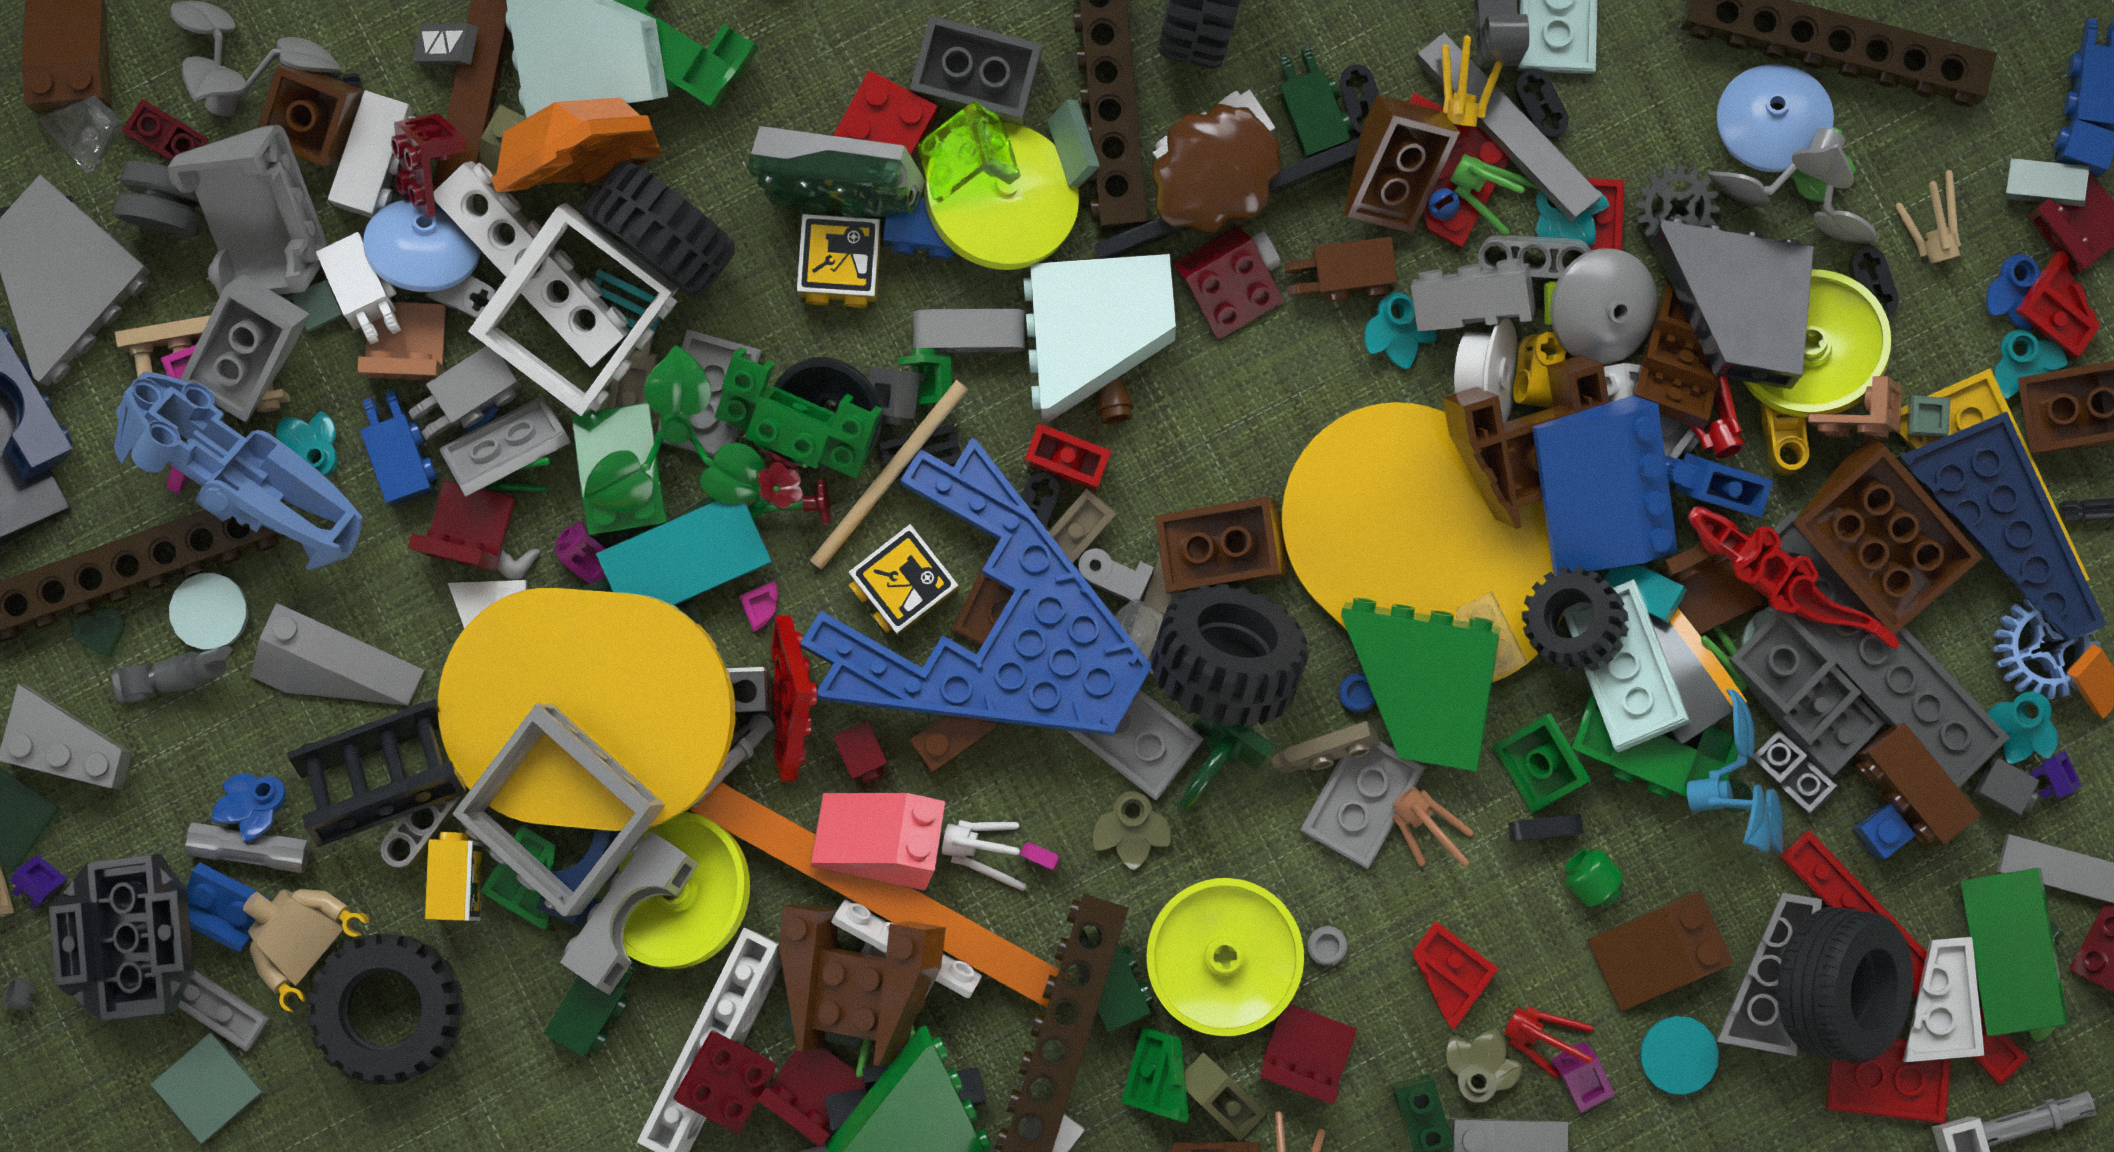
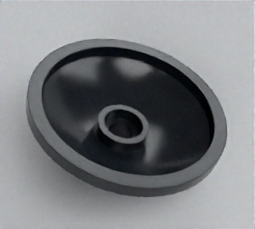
M813 357L801 360L790 366L774 384V387L834 413L837 412V409H832L828 405V400L835 401L839 406L840 401L846 394L854 397L852 404L870 412L875 406L882 408L878 394L866 376L852 365L834 358ZM882 413L876 426L869 452L876 444L881 433ZM823 464L817 467L818 469L834 470Z

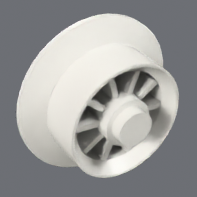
M1507 318L1500 319V323L1495 325L1492 333L1468 331L1463 335L1457 351L1454 372L1455 394L1479 387L1484 391L1499 395L1503 423L1508 419L1514 401L1512 388L1516 375L1518 355L1515 327L1512 321Z

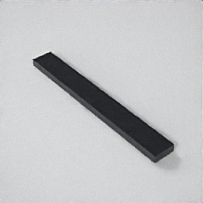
M1360 137L1282 168L1279 174L1269 182V196L1355 162ZM1158 218L1096 243L1093 253L1096 259L1117 258L1191 227H1172Z

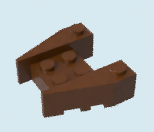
M1580 355L1547 365L1554 407L1503 423L1499 395L1476 387L1443 397L1449 436L1496 520L1515 529L1521 528L1518 507L1543 499L1532 427L1609 403L1603 363Z
M805 903L783 906L779 949L797 1051L803 1052L824 1048L825 1032L827 1031L876 1040L873 1065L880 1066L892 1063L908 1043L911 1036L909 1032L917 1014L922 1012L927 998H925L929 986L932 980L937 978L941 969L946 927L912 921L890 924L886 957L835 948L838 926L834 925L831 921L838 909Z

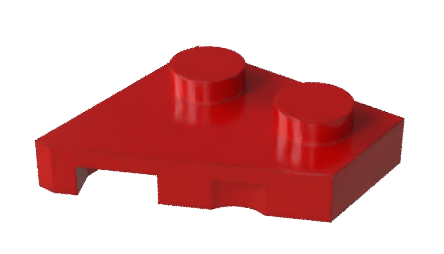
M2059 251L2055 252L2015 312L2070 357L2077 358L2080 357L2100 328V324L2093 310L2086 303V294L2080 282L2075 283L2066 264L2070 261L2067 254Z
M1436 921L1433 922L1411 952L1447 1025L1452 1029L1456 1028L1499 969Z

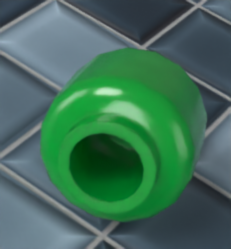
M1585 848L1573 855L1565 866L1567 872L1565 883L1586 906L1595 907L1600 904L1608 906L1620 896L1623 872L1603 850L1593 849L1589 851Z

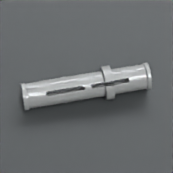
M755 712L753 717L737 733H733L730 750L721 771H718L714 780L706 789V793L692 807H698L700 802L742 760L747 761L753 755V749L774 730L773 723L765 714Z
M2085 1091L2057 1101L2053 1098L2045 1100L2043 1105L1983 1122L1982 1126L1988 1146L1990 1147L2053 1128L2055 1131L2063 1129L2064 1124L2096 1116V1111L2090 1093Z

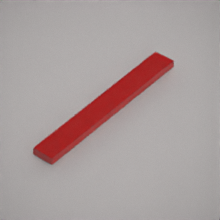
M1806 830L1779 858L1819 899H1822V903L1826 907L1882 914L1896 925L1904 935L1910 950L1913 965L1912 996L1917 1000L1927 952L1810 830ZM1980 1008L1984 1056H1972V1058L1998 1085H2001L2029 1057L2007 1034L1987 1036L1984 1013Z

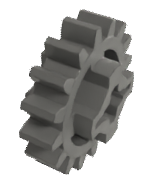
M1676 164L1674 173H1671L1667 166H1662L1661 177L1659 178L1649 173L1647 178L1651 185L1648 188L1639 186L1637 189L1640 193L1644 194V199L1634 201V206L1643 209V213L1635 218L1638 223L1647 222L1648 224L1643 233L1646 236L1652 235L1661 220L1681 219L1689 225L1704 227L1705 224L1708 226L1716 225V222L1709 218L1710 212L1720 211V207L1711 204L1710 200L1715 198L1718 192L1706 189L1711 179L1705 176L1697 180L1699 170L1694 167L1687 174H1684V166L1682 164ZM1681 180L1690 184L1681 190H1674L1667 183ZM1656 194L1659 198L1658 211L1652 214V201ZM1701 197L1702 208L1699 218H1697L1695 215V202ZM1673 198L1685 200L1681 204L1684 211L1680 215L1675 212L1669 213L1672 209L1670 201Z

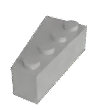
M1788 893L1780 894L1718 1034L1717 1042L1797 1056L1798 1047L1787 1035L1780 1018L1777 996L1779 969L1790 937L1801 922L1816 911L1821 910L1822 899Z

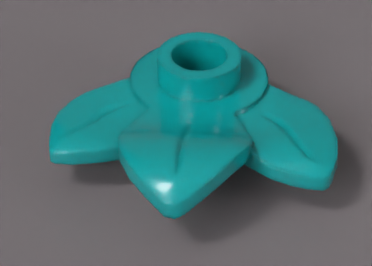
M1539 190L1536 197V205L1541 215L1536 226L1538 237L1578 239L1584 241L1589 246H1593L1596 238V229L1591 215L1602 212L1609 206V203L1602 194L1597 204L1572 223L1558 208L1550 207L1547 196Z
M1400 292L1390 293L1380 300L1378 315L1368 321L1364 332L1365 348L1369 354L1385 350V354L1391 362L1402 369H1408L1412 365L1416 357L1418 343H1431L1437 340L1436 330H1417L1413 301L1407 295ZM1392 306L1397 307L1399 310L1398 319L1394 318L1391 313Z
M2018 329L2011 331L2002 339L2000 344L2002 358L1995 366L1994 377L2004 398L2008 399L2019 390V377L2058 370L2066 366L2068 361L2062 349L2052 341L2037 340L2029 331ZM2015 343L2023 346L2024 354L2022 356L2014 353L2013 346Z
M320 411L311 419L309 424L294 417L282 419L278 423L276 434L280 442L296 452L324 477L329 476L335 471L338 464V456L333 443L337 430L334 421L327 414ZM321 452V459L313 464L314 457Z
M2033 691L2025 692L2019 695L2014 702L1997 703L1988 711L1987 714L2010 737L2003 744L2007 763L2014 764L2023 761L2032 755L2034 751L2047 759H2050L2055 753L2058 746V732L2050 721L2052 709L2044 695ZM2029 704H2034L2038 708L2036 718L2028 714L2027 707Z

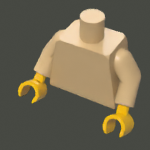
M283 889L272 902L259 892H255L243 906V911L256 920L248 931L253 939L250 945V953L256 971L274 994L280 993V1005L288 1012L294 1013L287 1004L289 995L296 993L302 1002H306V996L303 992L289 987L290 981L297 985L342 930L352 937L361 936L362 934L355 931L352 927L354 918H358L365 924L369 923V917L362 912L350 913V908L326 891L299 889L292 893Z

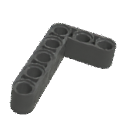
M1474 0L1479 67H1494L1495 62L1498 60L1502 61V67L1519 66L1529 47V21L1527 14H1518L1517 0Z

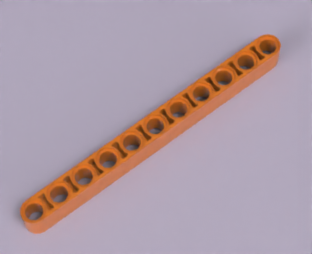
M721 782L700 802L698 807L691 806L689 808L692 812L715 822L728 832L893 923L912 921L946 927L943 951L1044 1007H1048L1049 999L1042 996L1049 974L1057 977L1058 968L911 887L810 866L815 841L814 833Z

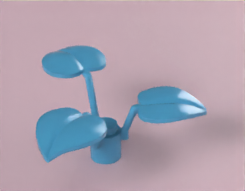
M1727 689L1726 691L1733 702L1734 738L1739 753L1738 758L1735 762L1719 770L1709 771L1710 779L1688 781V804L1691 812L1724 808L1750 809V819L1742 843L1755 847L1762 853L1770 851L1771 843L1773 849L1780 854L1783 853L1784 820L1780 799L1774 789L1766 791V804L1763 789L1759 784L1754 785L1753 800L1733 799L1729 780L1722 781L1721 779L1722 776L1744 766L1747 763V759L1753 758L1754 725L1750 710L1744 699L1736 691Z

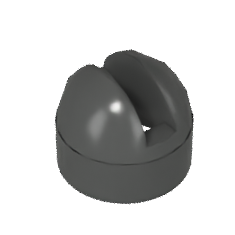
M13 977L5 992L4 1007L24 1011L33 1006L34 1002L28 1001L29 995L37 996V991L33 984L27 980Z

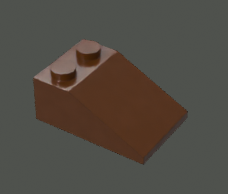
M26 0L22 52L24 104L36 114L113 107L105 0Z
M1377 94L1361 129L1344 212L1347 218L1409 233L1414 232L1460 134L1459 130L1443 111Z
M2114 361L2018 378L2030 454L2114 445Z
M1269 496L1155 516L1166 593L1194 590L1199 586L1205 585L1214 588L1218 584L1234 586L1289 577L1278 501Z
M1692 891L1587 939L1619 1011L1691 983L1734 963L1701 891Z

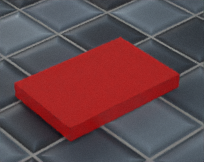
M1896 1038L1883 1054L1866 1063H1850L1830 1059L1825 1109L1945 1124L1952 1058L1903 1062L1907 1040Z

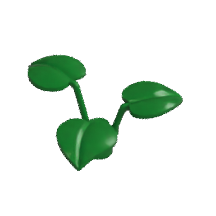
M675 345L666 357L654 367L645 381V399L654 411L660 413L661 430L656 433L655 442L646 461L640 465L636 454L629 450L613 452L596 464L589 474L584 488V497L587 501L604 508L620 512H628L640 508L649 500L653 491L652 478L645 471L649 470L664 440L673 444H681L687 440L692 442L702 461L709 466L700 476L701 487L711 498L722 503L738 504L758 498L761 486L757 482V474L762 469H765V465L760 455L753 448L741 443H731L720 447L716 451L714 459L707 455L697 438V433L693 431L691 414L701 413L709 404L711 398L710 383L699 363L688 352Z

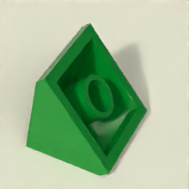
M1551 713L1538 718L1493 745L1495 752L1532 813L1591 781Z

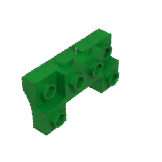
M614 0L656 19L667 89L673 92L677 86L714 110L734 79L740 80L759 50L755 43L742 37L725 24H722L706 50L700 44L650 13L657 0Z
M740 347L732 355L721 387L723 393L714 418L747 431L745 438L755 442L757 447L765 451H776L788 456L792 462L799 466L816 469L820 464H823L856 479L863 471L871 441L883 409L875 406L871 412L852 404L854 397L846 394L840 401L837 412L834 413L772 385L767 388L775 362L768 360L764 365L745 358L747 350Z
M1592 688L1570 744L1575 753L1610 768V776L1629 784L1632 783L1633 778L1648 784L1646 791L1668 799L1669 794L1679 795L1687 799L1688 781L1710 779L1709 771L1719 770L1733 763L1738 754L1734 735L1715 728V725L1699 734L1694 748L1684 744L1680 746L1677 741L1660 735L1617 752L1613 747ZM1730 773L1722 776V781H1727Z

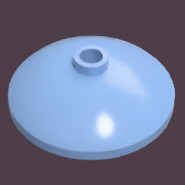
M1766 64L1744 71L1728 84L1718 103L1716 122L1721 141L1737 160L1760 171L1784 172L1792 164L1791 158L1794 152L1802 148H1809L1818 128H1833L1834 113L1826 90L1810 74L1789 65ZM1780 103L1784 108L1775 110L1771 107V104Z
M408 199L389 204L371 218L364 232V253L371 268L390 284L411 291H440L461 283L477 267L481 250L435 200L436 216L429 218L416 207L414 208Z

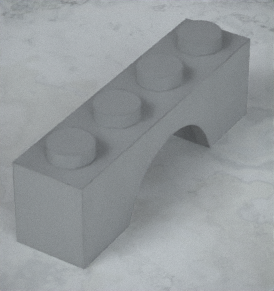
M651 830L646 837L636 844L632 852L633 857L624 870L619 871L613 877L609 892L601 903L596 904L591 909L586 925L580 934L572 938L567 944L564 951L565 955L560 961L567 968L608 995L612 993L632 964L625 950L623 939L624 928L632 911L640 903L654 896L669 895L677 897L699 866L698 862Z

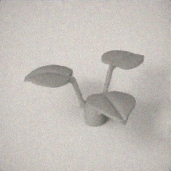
M201 1L173 2L170 15L179 26L199 34H212L215 39L214 61L204 57H188L182 64V76L193 101L206 98L204 104L206 109L216 115L233 116L240 95L248 96L251 86L276 58H280L284 65L298 70L341 74L340 65L320 45L303 38L285 37L277 41L276 46L278 49H272L245 82L239 73L221 66L223 41L221 32L231 33L235 30L233 18L220 7Z
M1818 128L1809 148H1802L1794 152L1791 158L1792 164L1770 186H1763L1759 180L1747 175L1708 170L1707 175L1714 185L1730 199L1746 206L1765 207L1770 202L1768 196L1773 195L1796 169H1799L1804 174L1813 176L1826 183L1824 212H1815L1813 217L1816 225L1824 233L1837 240L1853 244L1874 243L1879 239L1875 229L1865 219L1850 212L1835 211L1832 207L1833 188H1850L1854 182L1851 166L1842 150L1846 140L1840 133L1832 129Z

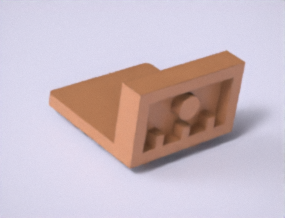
M393 302L396 308L394 314L401 331L393 334L388 330L384 317L371 322L377 330L379 341L371 345L366 338L365 357H358V373L365 379L434 380L443 374L446 306L444 304Z
M1872 376V386H1867L1865 391L1866 410H1871L1870 415L1808 414V423L1817 427L1818 432L1826 433V437L1849 438V432L1865 434V438L1872 436L1875 439H1888V432L1900 433L1902 386L1888 376Z

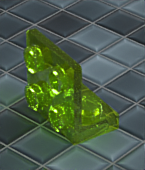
M976 101L971 102L918 144V150L932 198L938 203L944 201L983 170L989 176H996L1009 185L1021 177L1004 119Z

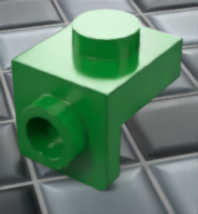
M934 348L912 349V356L898 357V365L912 366V372L925 374V381H919L916 405H936L952 386L950 356L935 355Z

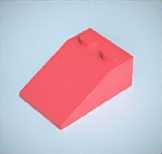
M823 793L810 866L926 890L935 870L945 801L910 793Z

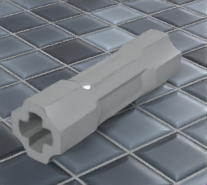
M191 822L185 844V854L188 856L269 866L272 869L305 873L310 852L309 840L261 835L257 839L245 843L240 831Z

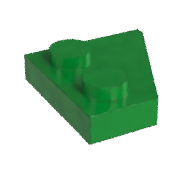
M521 824L513 838L548 870L553 872L555 844ZM497 862L480 892L545 931L548 927L549 914L536 909L541 894L537 890L533 891L522 885L516 878L518 873L508 864L503 865Z
M1142 1027L1121 1103L1176 1121L1188 1122L1189 1114L1181 1038Z

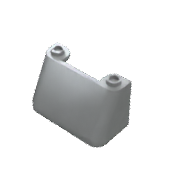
M280 125L262 126L176 155L168 166L169 179L172 185L176 186L181 193H191L195 190L218 249L213 262L209 265L208 276L211 284L215 286L219 297L224 287L242 274L277 295L305 292L321 267L316 251L326 247V240L285 130Z

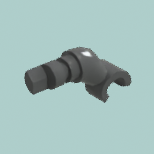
M222 646L200 654L198 652H189L154 662L153 669H151L150 662L116 669L112 672L111 676L115 698L122 704L156 697L155 688L158 689L159 693L184 692L202 687L208 680L221 677L225 673L226 660L233 649L229 646Z

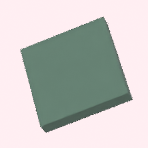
M210 1032L151 1083V1086L201 1144L210 1139L264 1092L214 1032Z

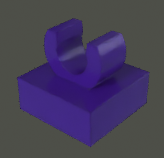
M2066 750L2053 754L2050 759L2044 760L2042 765L2030 774L2034 778L2039 775H2045L2050 780V786L2039 792L2041 797H2048L2056 792L2058 798L2073 793L2082 786Z
M36 855L18 868L10 881L16 885L14 895L18 897L23 892L33 899L29 907L35 909L59 892L66 883L67 878L40 856Z

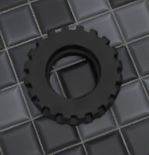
M1169 0L1157 51L1165 58L1212 70L1221 67L1233 31L1240 0Z
M625 160L616 163L585 203L584 216L676 285L680 292L694 299L704 296L735 255L733 240L717 224L662 181L629 161Z
M1218 584L1214 588H1210L1208 585L1197 587L1194 589V592L1191 589L1186 591L1168 605L1153 647L1151 668L1159 687L1164 688L1167 698L1171 702L1177 701L1180 709L1188 714L1193 712L1200 716L1199 719L1209 723L1211 720L1220 722V726L1232 727L1234 724H1240L1242 728L1252 727L1256 725V722L1262 725L1281 716L1288 710L1289 705L1293 703L1308 660V642L1304 631L1301 630L1299 622L1295 617H1289L1287 610L1279 603L1276 605L1271 603L1269 597L1261 593L1259 595L1249 593V589L1242 587L1231 589L1228 585Z
M373 934L344 944L341 950L333 952L325 960L327 964L322 970H317L312 980L315 982L312 992H308L306 1004H311L310 1015H306L307 1026L313 1028L315 1037L311 1039L316 1049L323 1051L326 1055L323 1059L331 1067L336 1066L342 1071L341 1075L351 1080H361L364 1084H397L428 1073L437 1066V1063L449 1054L453 1048L451 1044L454 1038L459 1036L462 1027L459 1025L460 1015L464 1014V1003L460 1002L459 995L462 988L459 980H455L451 972L454 969L447 960H443L438 955L439 951L431 945H425L419 939L410 936ZM384 971L400 974L411 981L420 995L422 1004L421 1019L415 1032L400 1044L388 1047L377 1046L364 1040L355 1030L350 1016L351 998L359 983L372 974Z

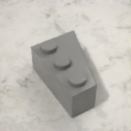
M1507 259L1496 262L1497 268L1481 270L1480 264H1472L1458 267V273L1443 275L1442 270L1419 273V279L1413 280L1411 284L1417 330L1464 327L1465 324L1478 322L1493 325L1499 324V319L1520 317V322L1532 321L1536 305L1530 264H1520L1519 259Z
M17 685L0 748V761L112 789H123L132 755L130 750L84 723L61 706L40 695L39 692L31 687Z

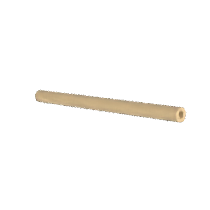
M956 379L813 555L810 561L820 569L825 567L968 391L964 384Z

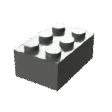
M930 15L910 91L940 107L994 121L1010 122L1023 126L1042 57V44Z

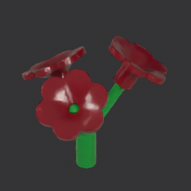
M758 448L768 458L770 463L767 469H762L757 474V482L761 486L759 488V497L747 506L753 521L763 513L803 509L804 512L818 511L822 517L823 525L831 524L830 498L826 479L818 480V490L815 495L802 497L803 492L799 487L800 475L791 469L801 471L803 467L780 454Z

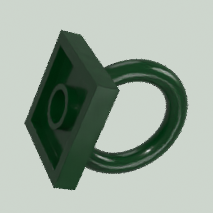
M1198 716L1192 726L1209 737L1207 745L1212 752L1178 800L1177 809L1181 813H1188L1226 760L1236 763L1240 759L1257 770L1272 751L1275 744L1250 727L1242 728L1240 724H1234L1232 727L1220 726V722L1211 720L1209 723L1199 719L1200 716Z

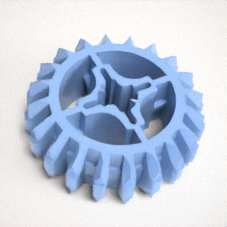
M2025 598L2023 600L2024 608L2018 604L2010 607L2014 618L2007 615L2001 617L2000 622L2008 630H1996L1994 633L1997 639L2004 640L2003 644L1993 646L1994 653H2004L2005 659L1997 661L1996 666L1997 668L2009 667L2010 671L2003 678L2008 682L2017 677L2019 680L2015 685V690L2018 692L2024 691L2030 685L2029 692L2041 693L2043 691V695L2048 700L2054 699L2056 691L2061 697L2070 695L2069 685L2075 690H2078L2067 672L2092 644L2099 648L2101 647L2099 641H2090L2089 635L2095 634L2098 630L2067 642L2060 634L2052 630L2049 622H2044L2043 615ZM2029 621L2031 628L2028 629L2030 642L2027 647L2019 650L2018 641L2020 633ZM2062 641V643L2053 646V650L2048 652L2031 653V651L2040 648L2042 643ZM2074 644L2073 661L2064 673L2062 668L2065 665L2063 660L2064 650L2069 645ZM2031 659L2038 661L2044 671H2049L2051 679L2034 674L2023 662Z

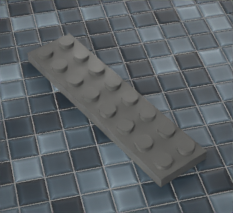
M1794 511L1788 513L1773 528L1782 542L1780 548L1792 558L1808 556L1811 559L1818 573L1815 586L1829 600L1844 607L1863 612L1879 621L1793 524L1798 515ZM1790 613L1838 660L1835 666L1861 691L1859 695L1890 727L1905 722L1958 788L2010 738L1905 627L1895 634L1899 647L1891 649L1876 636L1862 629L1850 626L1821 624Z

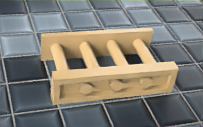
M211 315L116 331L117 347L126 353L130 352V356L135 358L137 377L143 372L153 373L150 354L154 353L153 348L168 345V349L173 350V353L191 347V341L200 339ZM271 383L257 406V412L263 413L279 410L280 403L290 402L289 394L283 389L274 390L273 383ZM214 404V406L223 413H228L226 410Z

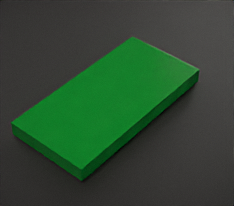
M2041 868L1961 881L1969 933L1973 940L1975 967L1987 1036L1992 1037L2069 1025Z

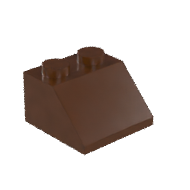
M278 65L257 128L280 125L287 134L294 155L324 167L340 163L364 90L329 76Z

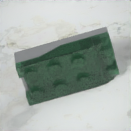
M759 126L747 165L751 175L759 177L757 184L765 189L764 194L771 204L781 208H790L791 205L802 206L816 213H826L827 210L837 211L851 218H862L863 215L893 217L902 213L912 214L916 210L925 183V179L903 145Z

